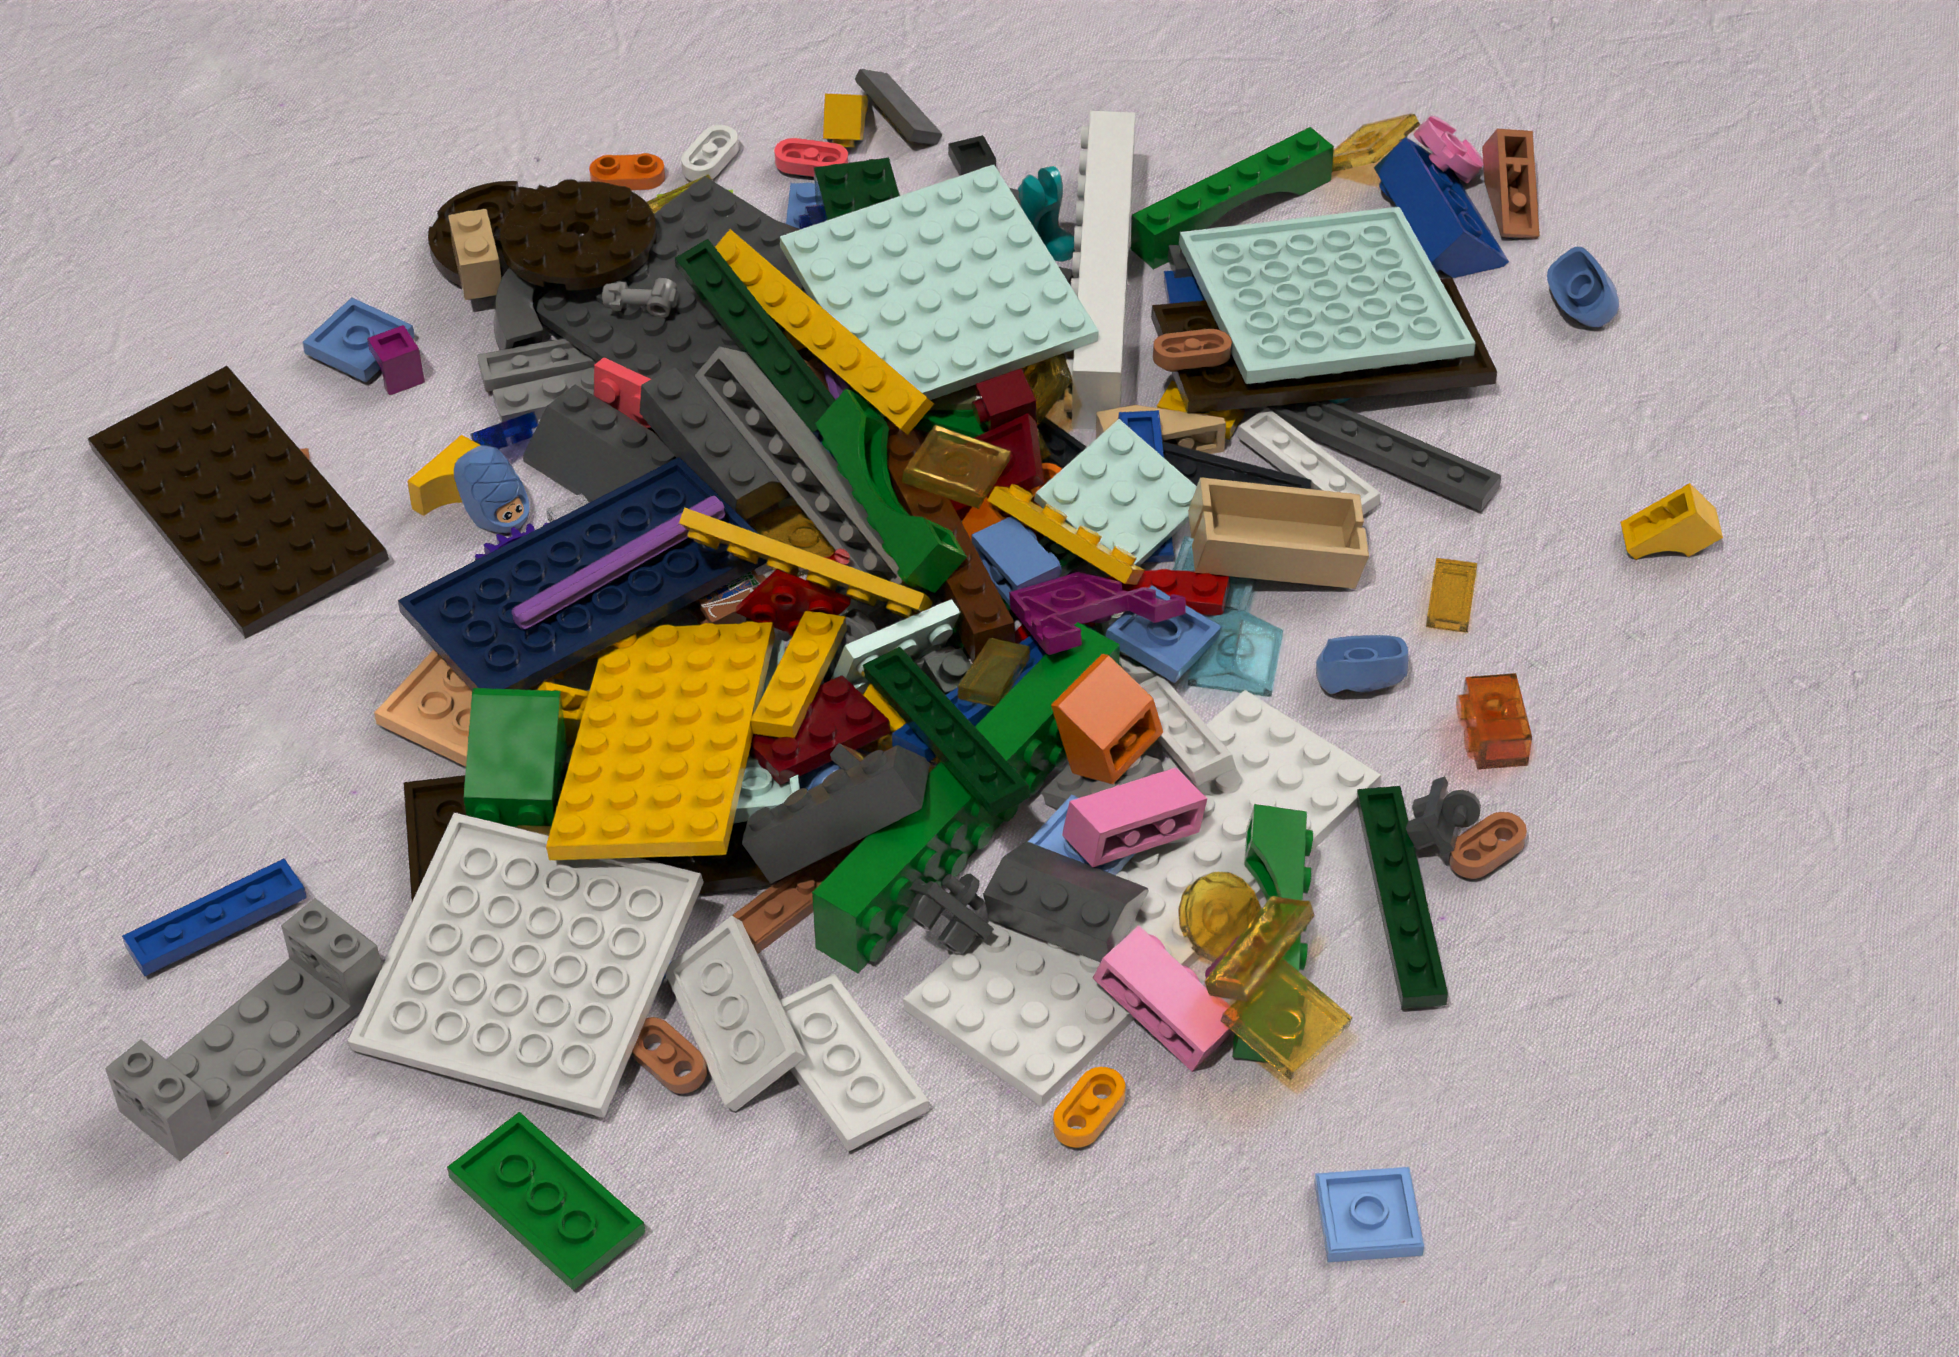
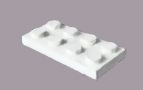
M731 915L668 965L665 973L726 1107L736 1112L806 1058L742 921Z
M835 974L779 1000L806 1058L791 1068L790 1071L848 1152L929 1111V1100Z

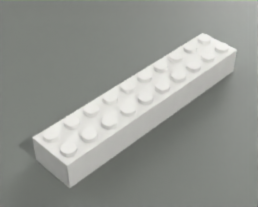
M1090 111L1089 126H1082L1081 149H1087V151L1080 150V175H1078L1077 198L1079 199L1076 202L1077 226H1075L1074 232L1075 252H1073L1071 287L1099 330L1098 341L1067 352V356L1074 359H1066L1065 383L1066 385H1072V388H1065L1064 412H1072V429L1096 430V412L1121 407L1135 112Z

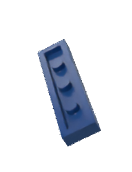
M284 858L122 935L123 942L145 977L306 899L305 888Z

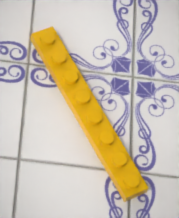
M731 229L715 246L768 315L907 435L934 405L930 399Z

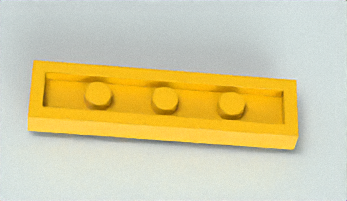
M1011 484L1010 488L994 487L987 500L988 502L1122 583L1137 585L1145 570L1134 564L1137 559L1134 555L1117 546L1110 550L1099 543L1102 536L1082 525L1077 530L1065 522L1068 517L1066 514L1047 504L1042 509L1031 502L1033 495L1015 484Z
M804 612L751 718L753 734L779 738H795L804 720L806 711L810 703H812L847 631L846 616L823 612Z

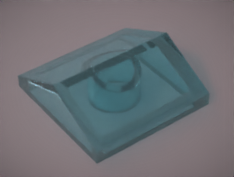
M1244 610L1207 617L1222 626L1221 632L1213 645L1190 667L1188 686L1238 693L1246 690L1253 695L1272 697L1283 630Z

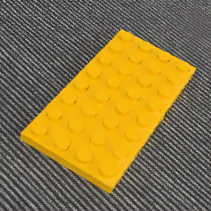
M747 621L741 624L715 625L713 623H704L691 626L661 625L658 627H645L601 650L546 844L549 860L727 854L753 737L751 718L762 697L775 639L773 622L756 623Z

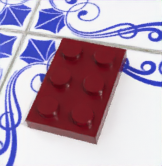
M1029 413L928 458L961 521L965 518L978 497L989 498L995 486L1010 488L1011 484H1015L1029 491L1044 484L1037 424Z
M841 675L819 686L795 738H779L753 734L749 755L756 759L758 764L763 769H766L779 785L789 782L793 776L798 775L799 777L833 761L830 754L838 743L856 750L890 734V721Z

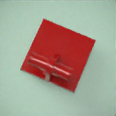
M841 548L837 549L830 557H824L844 565L850 562L848 560L850 559L849 553ZM776 569L736 606V613L750 618L756 623L773 622L774 628L793 636L805 611L839 615L850 606L851 598Z

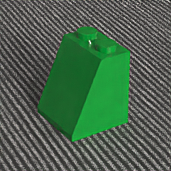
M473 688L464 785L466 816L511 827H525L529 829L552 827L561 794L567 754L561 691Z

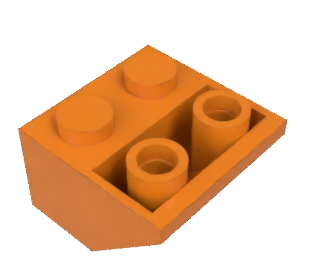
M1101 654L1051 704L1072 773L1098 781L1114 784L1163 733L1153 697L1106 654Z

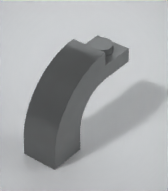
M510 268L507 269L497 290L494 314V334L499 350L542 343L543 328L534 310L533 303L559 285L558 283L546 282L544 287L538 286L519 277Z

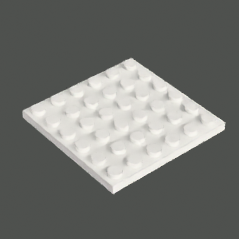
M454 813L347 1043L352 1051L604 1118L704 883L701 873L640 858L549 860L546 849L549 837L547 835Z

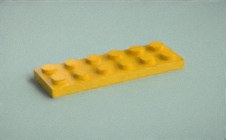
M684 507L679 524L689 530L687 537L694 539L696 543L715 550L718 549L720 543L727 545L726 551L732 553L737 558L757 564L759 557L768 560L766 565L774 571L779 569L794 576H797L798 571L807 574L806 580L832 591H836L837 586H841L847 589L846 594L851 596L852 599L875 607L876 601L880 600L887 603L886 609L891 610V613L903 618H909L931 608L932 601L924 593Z

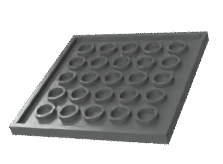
M704 176L654 213L657 241L648 252L649 259L634 273L617 281L626 282L628 289H652L655 280L658 278H667L675 282L678 287L679 297L676 306L671 308L667 317L651 315L646 309L647 305L628 304L627 308L621 309V311H613L611 308H606L602 300L604 286L585 290H566L565 284H559L533 303V307L542 324L599 362L602 358H607L645 377L653 379L674 367L699 371L719 346L741 351L675 267V257L704 240L709 239L715 247L731 229L806 294L807 292L780 248V236L794 231ZM770 316L781 332H784L786 329Z

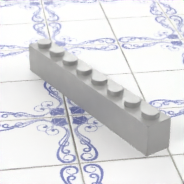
M719 346L695 374L696 379L835 550L839 548L844 549L849 553L850 559L848 560L850 562L847 564L849 567L923 593L925 588L920 586L913 588L899 577L897 573L898 565L884 551L882 547L884 541L880 534L867 522L868 514L864 507L853 497L851 493L853 488L849 481L838 471V463L746 352ZM877 600L880 606H887V603Z

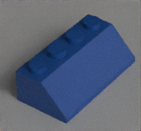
M1405 137L1374 167L1381 179L1379 183L1380 189L1396 204L1394 207L1401 208L1436 272L1442 270L1449 276L1457 278L1501 268L1509 262L1454 171L1450 167L1447 171L1439 169L1430 160V152Z

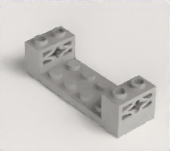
M316 898L281 925L289 959L170 1057L165 1059L140 1039L105 1068L119 1112L180 1162L363 1009L382 969L378 947Z

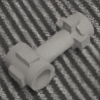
M658 278L655 280L652 289H628L626 282L606 284L603 288L602 300L604 306L611 308L613 311L626 309L628 304L647 305L646 309L651 315L667 317L671 308L676 306L679 294L675 282L667 278Z

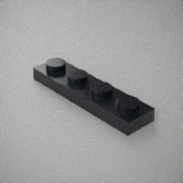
M1162 442L1164 458L1196 486L1201 477L1311 489L1312 480Z

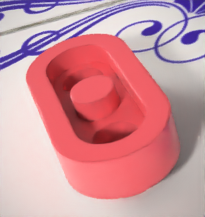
M788 138L780 141L774 149L776 167L780 171L792 175L814 177V167L848 163L847 150L842 145L836 143Z

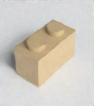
M487 209L448 215L453 252L465 300L497 295L501 282V271Z

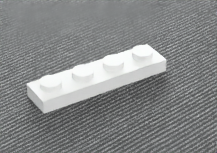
M1268 407L1239 425L1238 438L1284 473L1312 480L1311 489L1360 494L1363 515L1380 504L1381 493Z
M1157 675L1139 684L1153 697L1163 729V733L1157 740L1197 786L1215 780L1220 775L1236 768L1232 753L1162 675Z

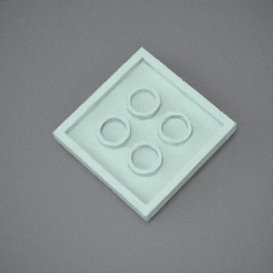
M1118 419L1040 488L1035 494L1034 501L1043 509L1047 504L1066 514L1068 517L1065 522L1077 530L1082 525L1102 536L1099 543L1110 550L1117 546L1128 551L1137 558L1134 564L1140 566L1189 521L1188 510L1197 486Z

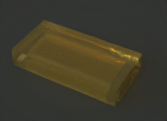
M1436 558L1426 627L1468 633L1477 563Z
M989 638L959 683L958 698L995 707L1009 692L1029 661L1030 646Z

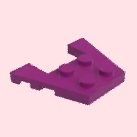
M1080 572L1009 592L1011 610L1049 655L1082 645L1081 629L1074 626L1077 622L1081 624L1088 622L1104 623L1111 620V615L1124 611H1131L1154 623L1186 614L1185 597L1173 594L1170 596V600L1156 598V590L1145 587L1124 591L1122 590V582Z

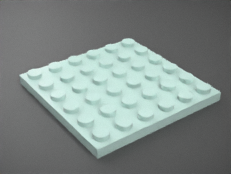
M994 164L780 236V248L808 296L930 400L1098 341L1099 330Z
M1400 207L1180 232L1179 246L1219 329L1231 337V354L1246 384L1265 383L1267 381L1291 378L1300 379L1307 376L1339 374L1347 371L1378 369L1387 366L1474 356L1476 343Z

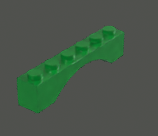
M1308 127L1132 214L1130 249L1154 270L1169 262V245H1179L1180 232L1207 229L1228 211L1260 195L1274 192H1293L1304 195L1330 182L1334 146L1313 128Z
M845 389L815 423L824 438L822 444L834 455L838 462V471L849 481L853 488L851 492L853 497L866 510L868 514L867 522L880 534L884 541L882 543L884 551L898 565L897 573L899 577L913 588L920 586L935 593L967 556L951 530L924 517L908 515L898 502L891 486L887 467L889 426L878 409L869 401Z
M1254 804L1246 828L1244 865L1259 884L1268 902L1274 923L1275 948L1270 966L1258 982L1248 989L1241 998L1236 1012L1239 1021L1234 1027L1232 1057L1287 1065L1293 1048L1300 1049L1302 1044L1304 1022L1297 1020V1009H1302L1306 983L1299 981V970H1304L1308 944L1301 942V931L1306 932L1310 912L1309 905L1302 903L1303 893L1308 894L1311 882V867H1305L1304 864L1305 856H1310L1313 844V830L1306 829L1307 811Z

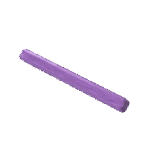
M710 496L689 508L719 520L725 516V507L716 496ZM682 513L515 606L512 609L515 624L521 630H527L689 538L687 537L689 530L679 524Z

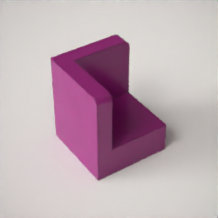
M404 325L367 338L369 350L382 369L385 390L389 395L425 383L419 348Z

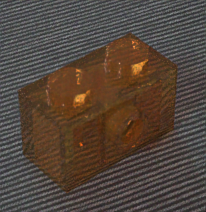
M1516 673L1465 677L1463 695H1457L1456 709L1458 719L1465 720L1467 727L1464 728L1465 749L1467 753L1473 752L1477 770L1528 766L1532 734Z

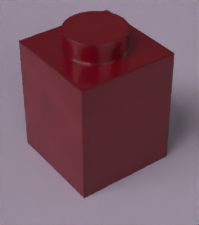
M1021 368L976 384V400L972 401V409L978 424L985 423L988 431L1027 413L1036 421V399Z

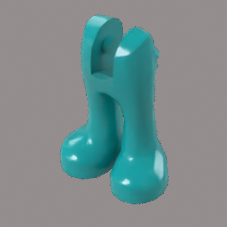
M1054 166L1041 168L1038 171V179L1033 175H1027L1022 179V183L1018 187L1020 206L1053 259L1064 262L1073 258L1075 249L1074 236L1059 227V212L1063 198L1062 177L1060 171Z

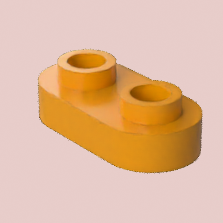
M1095 1067L1086 1071L1054 1111L1053 1131L1055 1137L1062 1144L1080 1148L1090 1145L1097 1139L1124 1104L1125 1081L1122 1075L1112 1068ZM1103 1094L1108 1097L1100 1099L1097 1098V1095ZM1073 1126H1079V1127H1082V1128H1081V1129H1073V1128H1071V1127H1073Z

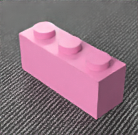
M1177 768L1169 769L1069 801L1062 836L1092 867H1096L1199 833L1207 798Z
M1139 925L1103 957L1093 976V979L1192 1072L1229 1037L1239 1021V1018L1233 1014L1231 1007L1225 1000L1215 997L1199 982L1197 975L1189 967L1181 965L1166 951L1165 946L1157 937L1148 934Z

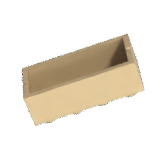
M1201 477L1199 479L1188 510L1191 538L1194 539L1192 551L1195 573L1356 589L1369 558L1365 528H1362L1364 518L1360 494Z

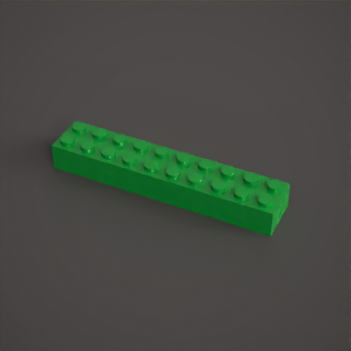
M1079 622L1074 626L1081 629L1082 645L1051 655L1046 654L975 726L1028 783L1030 794L1032 795L1039 791L1047 775L1055 767L1060 768L1068 759L1051 704L1101 654L1109 655L1121 666L1119 664L1120 644ZM941 761L928 774L922 809L868 835L812 892L816 949L856 973H859L870 961H876L884 952L886 944L898 932H904L912 922L906 914L916 897V894L910 890L916 878L921 879L926 884L931 881L942 887L943 879L948 874L954 877L957 876L965 867L967 859L978 848L982 849L989 843L993 832L1004 821L1008 822L1014 817L1021 803L992 817Z

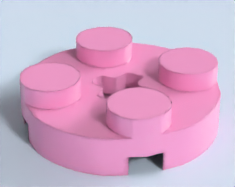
M1430 116L1413 133L1414 137L1432 151L1429 158L1439 169L1447 171L1450 167L1462 181L1469 183L1484 165L1482 157L1466 139L1461 142L1453 135L1456 130L1438 117Z

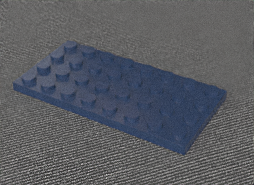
M678 457L399 599L398 605L400 613L472 691L473 688L527 690L766 564L768 560L759 557L757 564L733 556L732 553L726 551L727 545L720 543L718 549L715 550L694 542V539L687 538L529 629L521 630L515 624L512 615V609L515 606L682 513L684 507L689 509L710 496H716L725 507V516L720 519L721 521L757 533Z

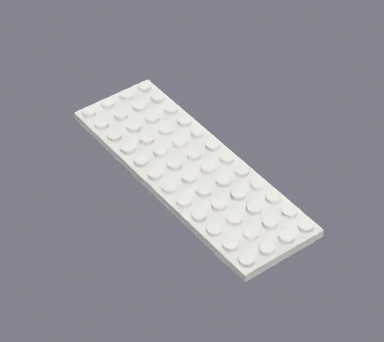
M1246 690L1207 724L1209 729L1232 753L1236 766L1235 769L1220 775L1215 780L1197 786L1172 756L1162 764L1164 771L1177 768L1207 798L1199 833L1138 852L1116 874V876L1145 886L1149 890L1126 936L1139 925L1148 934L1157 937L1165 946L1166 951L1181 965L1190 967L1264 897L1259 884L1244 865L1246 828L1254 804L1307 811L1306 829L1313 830L1312 851L1357 808V789L1377 788L1380 786L1381 774ZM990 920L987 923L994 930L988 939L976 937L963 954L953 953L903 998L904 1010L1036 1104L1043 1107L1135 1018L1093 979L1100 962Z

